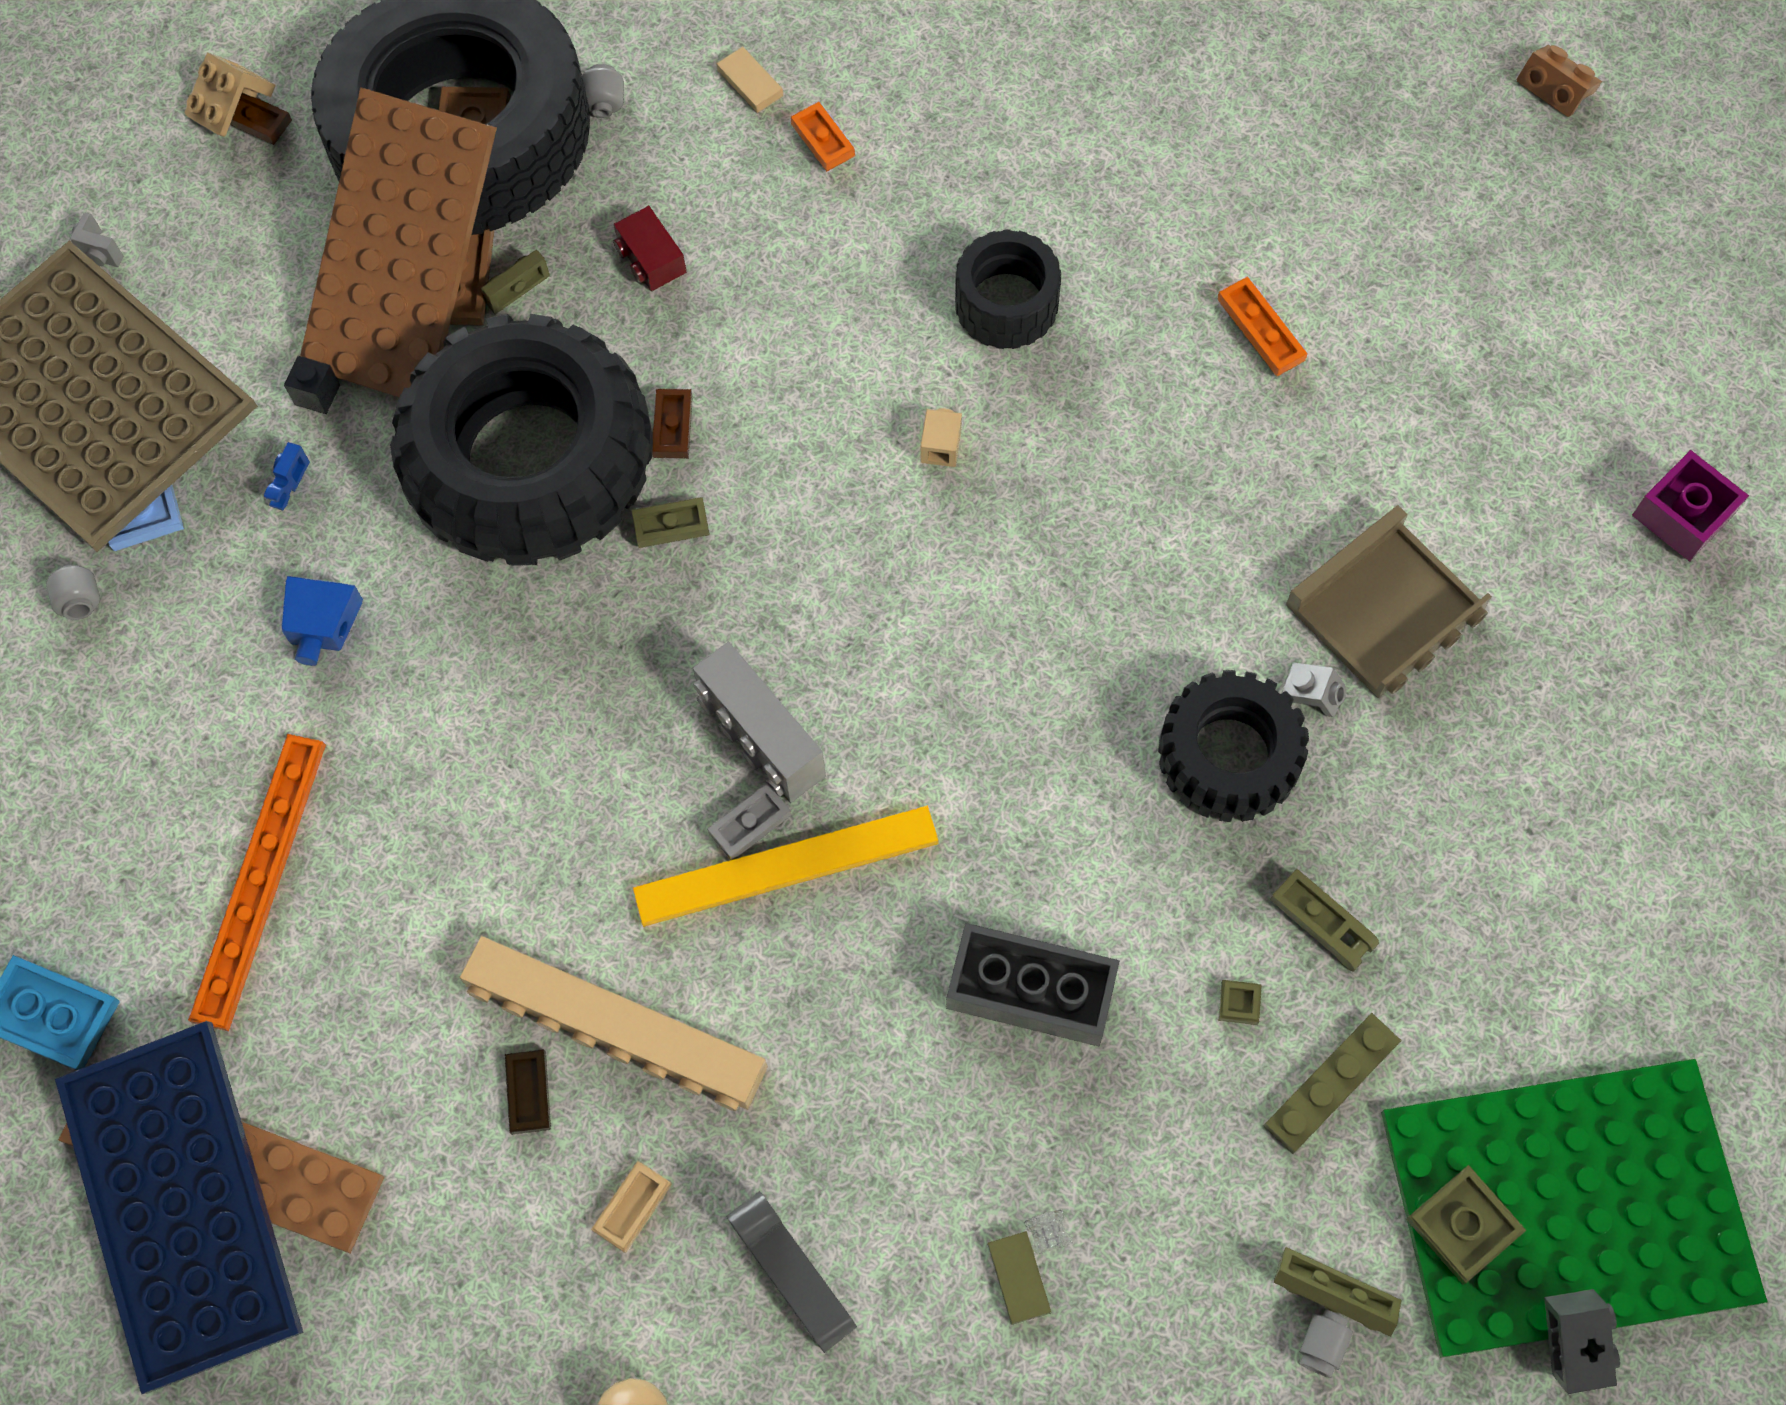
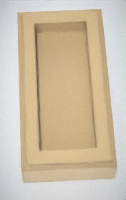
M743 46L716 63L717 71L757 113L783 97V88Z
M637 1161L591 1230L626 1253L671 1187V1182Z

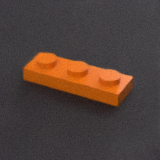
M1248 276L1218 293L1217 300L1276 377L1306 361L1308 353Z

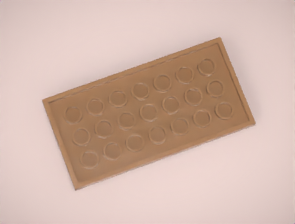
M360 87L300 356L331 365L337 378L393 396L400 397L404 388L411 387V373L427 352L436 355L444 348V340L449 331L497 127Z

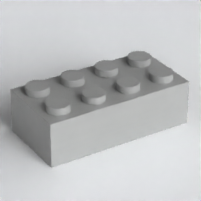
M729 641L693 667L696 680L693 683V687L699 694L697 697L698 703L709 716L713 713L718 716L722 722L719 726L725 736L732 743L736 740L739 741L745 749L742 754L754 770L760 767L768 776L765 782L770 785L779 797L784 795L792 803L826 777L823 751Z

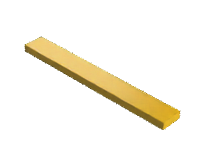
M927 805L633 887L641 922L643 927L934 846L939 844V840Z

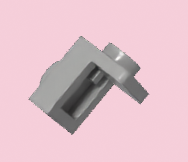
M84 212L79 222L72 229L71 242L98 266L108 264L119 267L124 256L114 239L100 235L102 230L93 215Z
M1293 663L1282 693L1287 691L1294 699L1293 703L1319 706L1328 717H1335L1339 705L1344 702L1346 696V686L1334 668Z

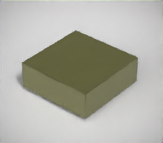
M1222 980L1218 1021L1258 1025L1262 984Z

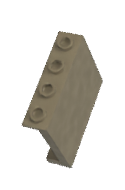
M1399 505L1395 506L1291 590L1286 606L1377 698H1380L1387 691L1391 694L1396 693L1408 681L1406 677L1408 673L1413 669H1416L1418 672L1425 669L1434 660L1435 656L1433 653L1441 646L1445 650L1450 648L1461 637L1462 634L1459 631L1467 624L1471 628L1479 624L1488 614L1485 608L1492 598L1487 593L1479 599L1404 526L1408 514Z

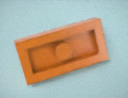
M820 102L791 116V125L826 172L855 157V148Z

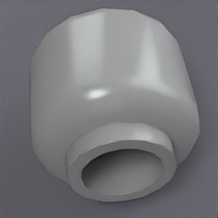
M596 64L583 73L582 77L589 110L594 116L607 118L622 108L624 104V80L622 75L613 66Z
M72 564L61 566L46 581L51 607L57 615L70 620L84 619L91 615L100 603V594L95 576L85 567Z

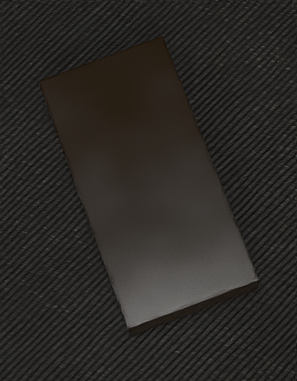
M542 1049L505 1054L509 1133L515 1135L551 1130L546 1051Z

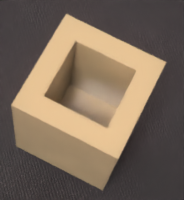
M946 408L937 410L926 409L921 441V463L956 467L962 430V413H955Z

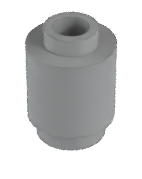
M1324 1310L1323 1316L1314 1314L1299 1351L1303 1355L1299 1364L1317 1374L1331 1378L1334 1369H1340L1353 1331L1346 1327L1348 1320L1327 1310Z

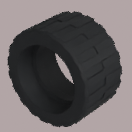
M1005 229L997 232L992 231L985 236L978 237L973 240L970 246L964 249L963 255L958 260L955 276V310L961 326L967 330L973 339L979 340L986 346L990 345L998 349H1016L1035 343L1037 339L1042 338L1047 333V330L1053 326L1056 314H1058L1061 270L1059 269L1060 263L1058 258L1053 254V250L1049 245L1043 243L1042 239L1027 234V232ZM1013 274L1030 281L1035 285L1039 293L1022 304L1000 305L984 298L976 288L984 280L992 276Z

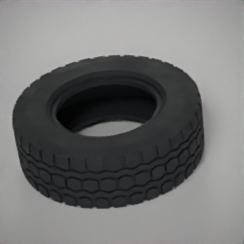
M380 0L379 3L376 4L374 2L361 10L359 16L356 14L345 23L344 29H339L331 39V45L327 44L321 54V61L317 63L314 78L312 79L311 102L314 121L338 181L341 176L360 87L409 101L417 93L442 81L467 77L482 78L500 83L511 89L514 93L504 110L487 123V125L497 127L471 235L484 233L483 230L489 229L493 231L506 227V223L511 222L513 224L527 217V213H534L545 205L547 199L549 201L561 191V186H566L572 178L574 170L578 169L583 159V153L586 151L589 138L590 110L576 50L564 26L547 7L542 6L537 0Z

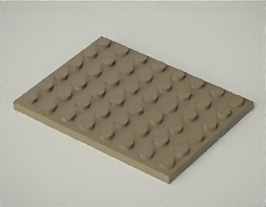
M70 240L0 299V464L96 552L105 546L258 407L248 394Z

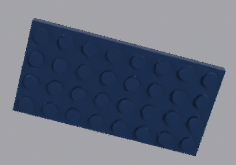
M209 1021L199 1023L56 1078L55 1082L141 1394H148L304 1333L213 1023Z

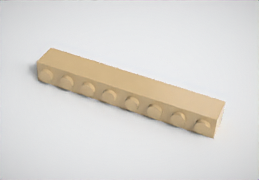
M483 936L480 937L460 976L462 982L468 987L467 993L480 1001L488 1003L491 997L502 1002L501 1008L512 1015L523 1018L524 1014L527 1013L537 1017L536 1023L546 1030L558 1033L559 1029L562 1028L573 1033L571 1039L585 1047L593 1049L596 1043L609 1049L607 1055L619 1062L629 1064L630 1059L644 1064L642 1070L647 1074L664 1080L666 1075L680 1080L678 1085L680 1088L700 1096L702 1090L716 1096L715 1103L731 1111H736L738 1106L746 1110L749 1109L768 1068L766 1060L760 1056Z

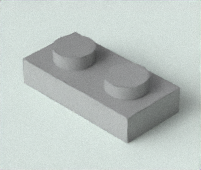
M766 783L707 828V830L728 858L734 860L792 814L787 805L770 785Z

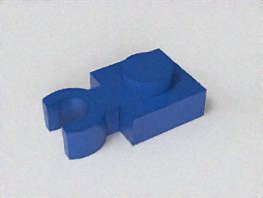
M288 442L283 453L278 454L273 466L275 479L268 485L264 493V498L271 500L269 503L270 507L282 511L286 508L290 492L296 491L310 463L300 445Z

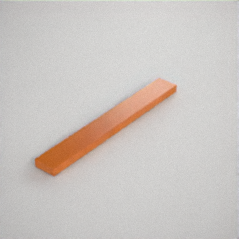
M287 734L188 1019L191 1023L199 1024L209 1021L213 1023V1027L225 1031L230 1029L326 747L323 741Z

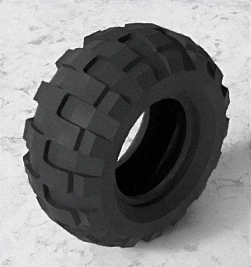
M508 314L486 318L488 326L469 333L465 327H462L445 337L444 348L436 355L427 352L414 368L410 376L412 385L410 388H404L402 394H400L392 420L395 428V436H392L390 444L393 468L409 505L413 507L422 524L439 540L453 542L459 552L487 562L488 560L494 562L495 558L505 559L506 563L511 566L537 565L538 559L557 556L558 560H563L581 553V545L595 537L599 541L603 539L621 522L620 513L624 508L629 509L636 502L647 480L645 474L646 465L649 464L653 455V432L645 396L639 388L636 375L625 360L615 352L611 354L603 340L581 327L573 324L571 327L566 328L563 327L562 322L558 319L530 314L528 321H513L512 317ZM526 405L551 407L568 415L578 424L575 438L565 454L553 465L535 474L523 477L495 476L480 470L470 463L471 449L478 433L494 417L512 408Z

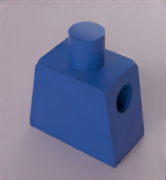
M287 576L282 632L290 644L298 645L295 660L298 663L316 666L321 649L335 651L342 649L363 602V598L355 585Z

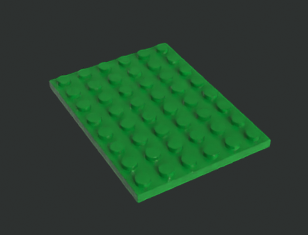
M1696 1059L1384 1109L1381 1112L1406 1218L1469 1165L1526 1229L1521 1236L1466 1284L1462 1285L1407 1221L1440 1358L1549 1340L1544 1297L1594 1289L1606 1304L1609 1303L1612 1306L1616 1316V1328L1768 1302Z

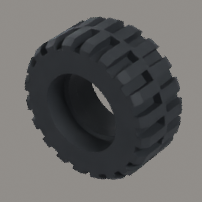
M1223 670L1222 676L1216 678L1213 672L1202 676L1199 685L1192 681L1184 687L1182 696L1175 697L1170 705L1168 714H1166L1158 746V753L1161 754L1159 761L1161 773L1168 774L1166 784L1171 792L1179 790L1182 793L1179 801L1188 808L1192 803L1200 807L1198 814L1209 818L1210 812L1220 814L1219 821L1231 822L1234 815H1240L1241 821L1244 822L1253 820L1256 812H1260L1263 816L1272 812L1276 803L1282 804L1287 799L1292 788L1295 787L1307 760L1309 750L1306 746L1309 741V733L1306 727H1301L1305 720L1301 709H1292L1291 705L1294 701L1292 696L1287 691L1280 694L1275 690L1277 683L1268 678L1265 683L1256 680V673L1246 671L1243 677L1236 676L1235 670ZM1218 720H1236L1245 723L1257 731L1264 740L1268 751L1267 760L1264 765L1249 772L1234 773L1222 770L1208 761L1201 752L1197 742L1200 730L1204 726Z

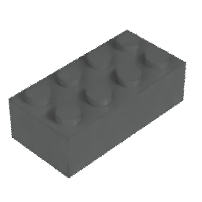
M965 923L946 997V1009L1100 1047L1120 960Z

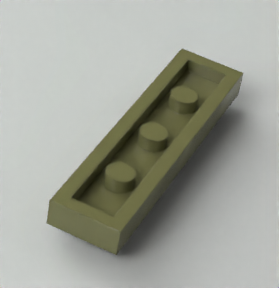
M1371 1013L1263 1126L1294 1154L1402 1040Z

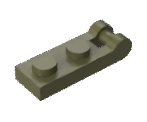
M1298 869L1287 878L1270 898L1276 906L1328 949L1344 967L1352 972L1362 963L1361 957L1366 952H1372L1379 944L1378 938ZM1346 933H1349L1355 940L1350 947L1340 940Z

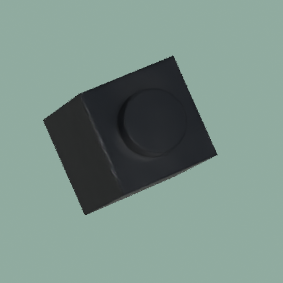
M297 356L284 383V387L294 405L327 414L338 392L340 383L331 365Z

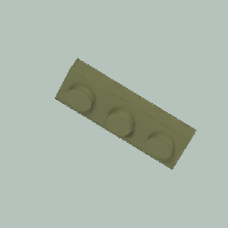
M1285 1247L1279 1260L1273 1283L1284 1287L1290 1293L1301 1295L1319 1303L1329 1311L1340 1313L1360 1322L1370 1330L1392 1336L1398 1323L1401 1299Z

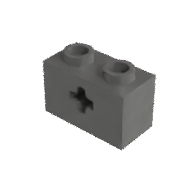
M1594 1289L1544 1297L1552 1374L1565 1392L1573 1394L1617 1386L1616 1368L1620 1367V1357L1612 1337V1330L1616 1329L1617 1326L1612 1306L1609 1303L1606 1304Z

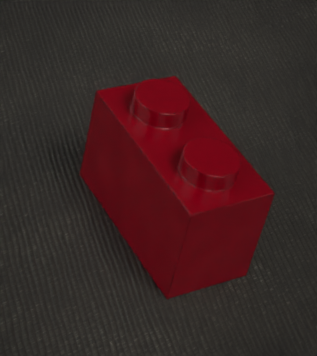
M649 205L613 224L616 233V239L613 240L617 252L621 258H629L632 263L630 268L634 277L639 283L645 282L651 292L687 273L683 253Z

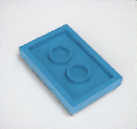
M13 955L0 977V1038L77 1071L85 1068L120 1001L113 996Z

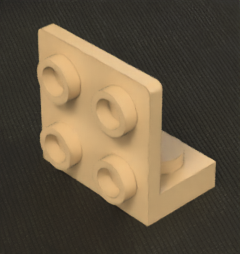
M207 52L204 61L199 67L198 78L193 91L187 99L185 115L217 135L225 137L241 94L244 93L256 98L257 93H261L271 97L276 85L240 64Z

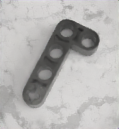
M760 1191L726 1216L739 1237L824 1353L857 1328L853 1319L790 1235L777 1213Z

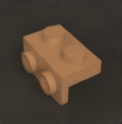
M1546 45L1532 53L1517 77V82L1565 116L1570 117L1583 99L1597 91L1602 81L1595 77V72L1590 67L1576 64L1567 58L1568 54L1562 48L1555 45Z

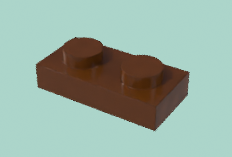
M242 93L230 125L274 145L289 126L292 119L289 112L261 99Z
M656 389L653 458L689 459L693 401L691 389Z

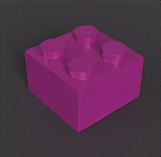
M1689 450L1644 496L1632 516L1690 562L1737 513L1749 495L1696 453Z

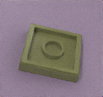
M1469 1165L1406 1218L1462 1285L1472 1279L1526 1231Z

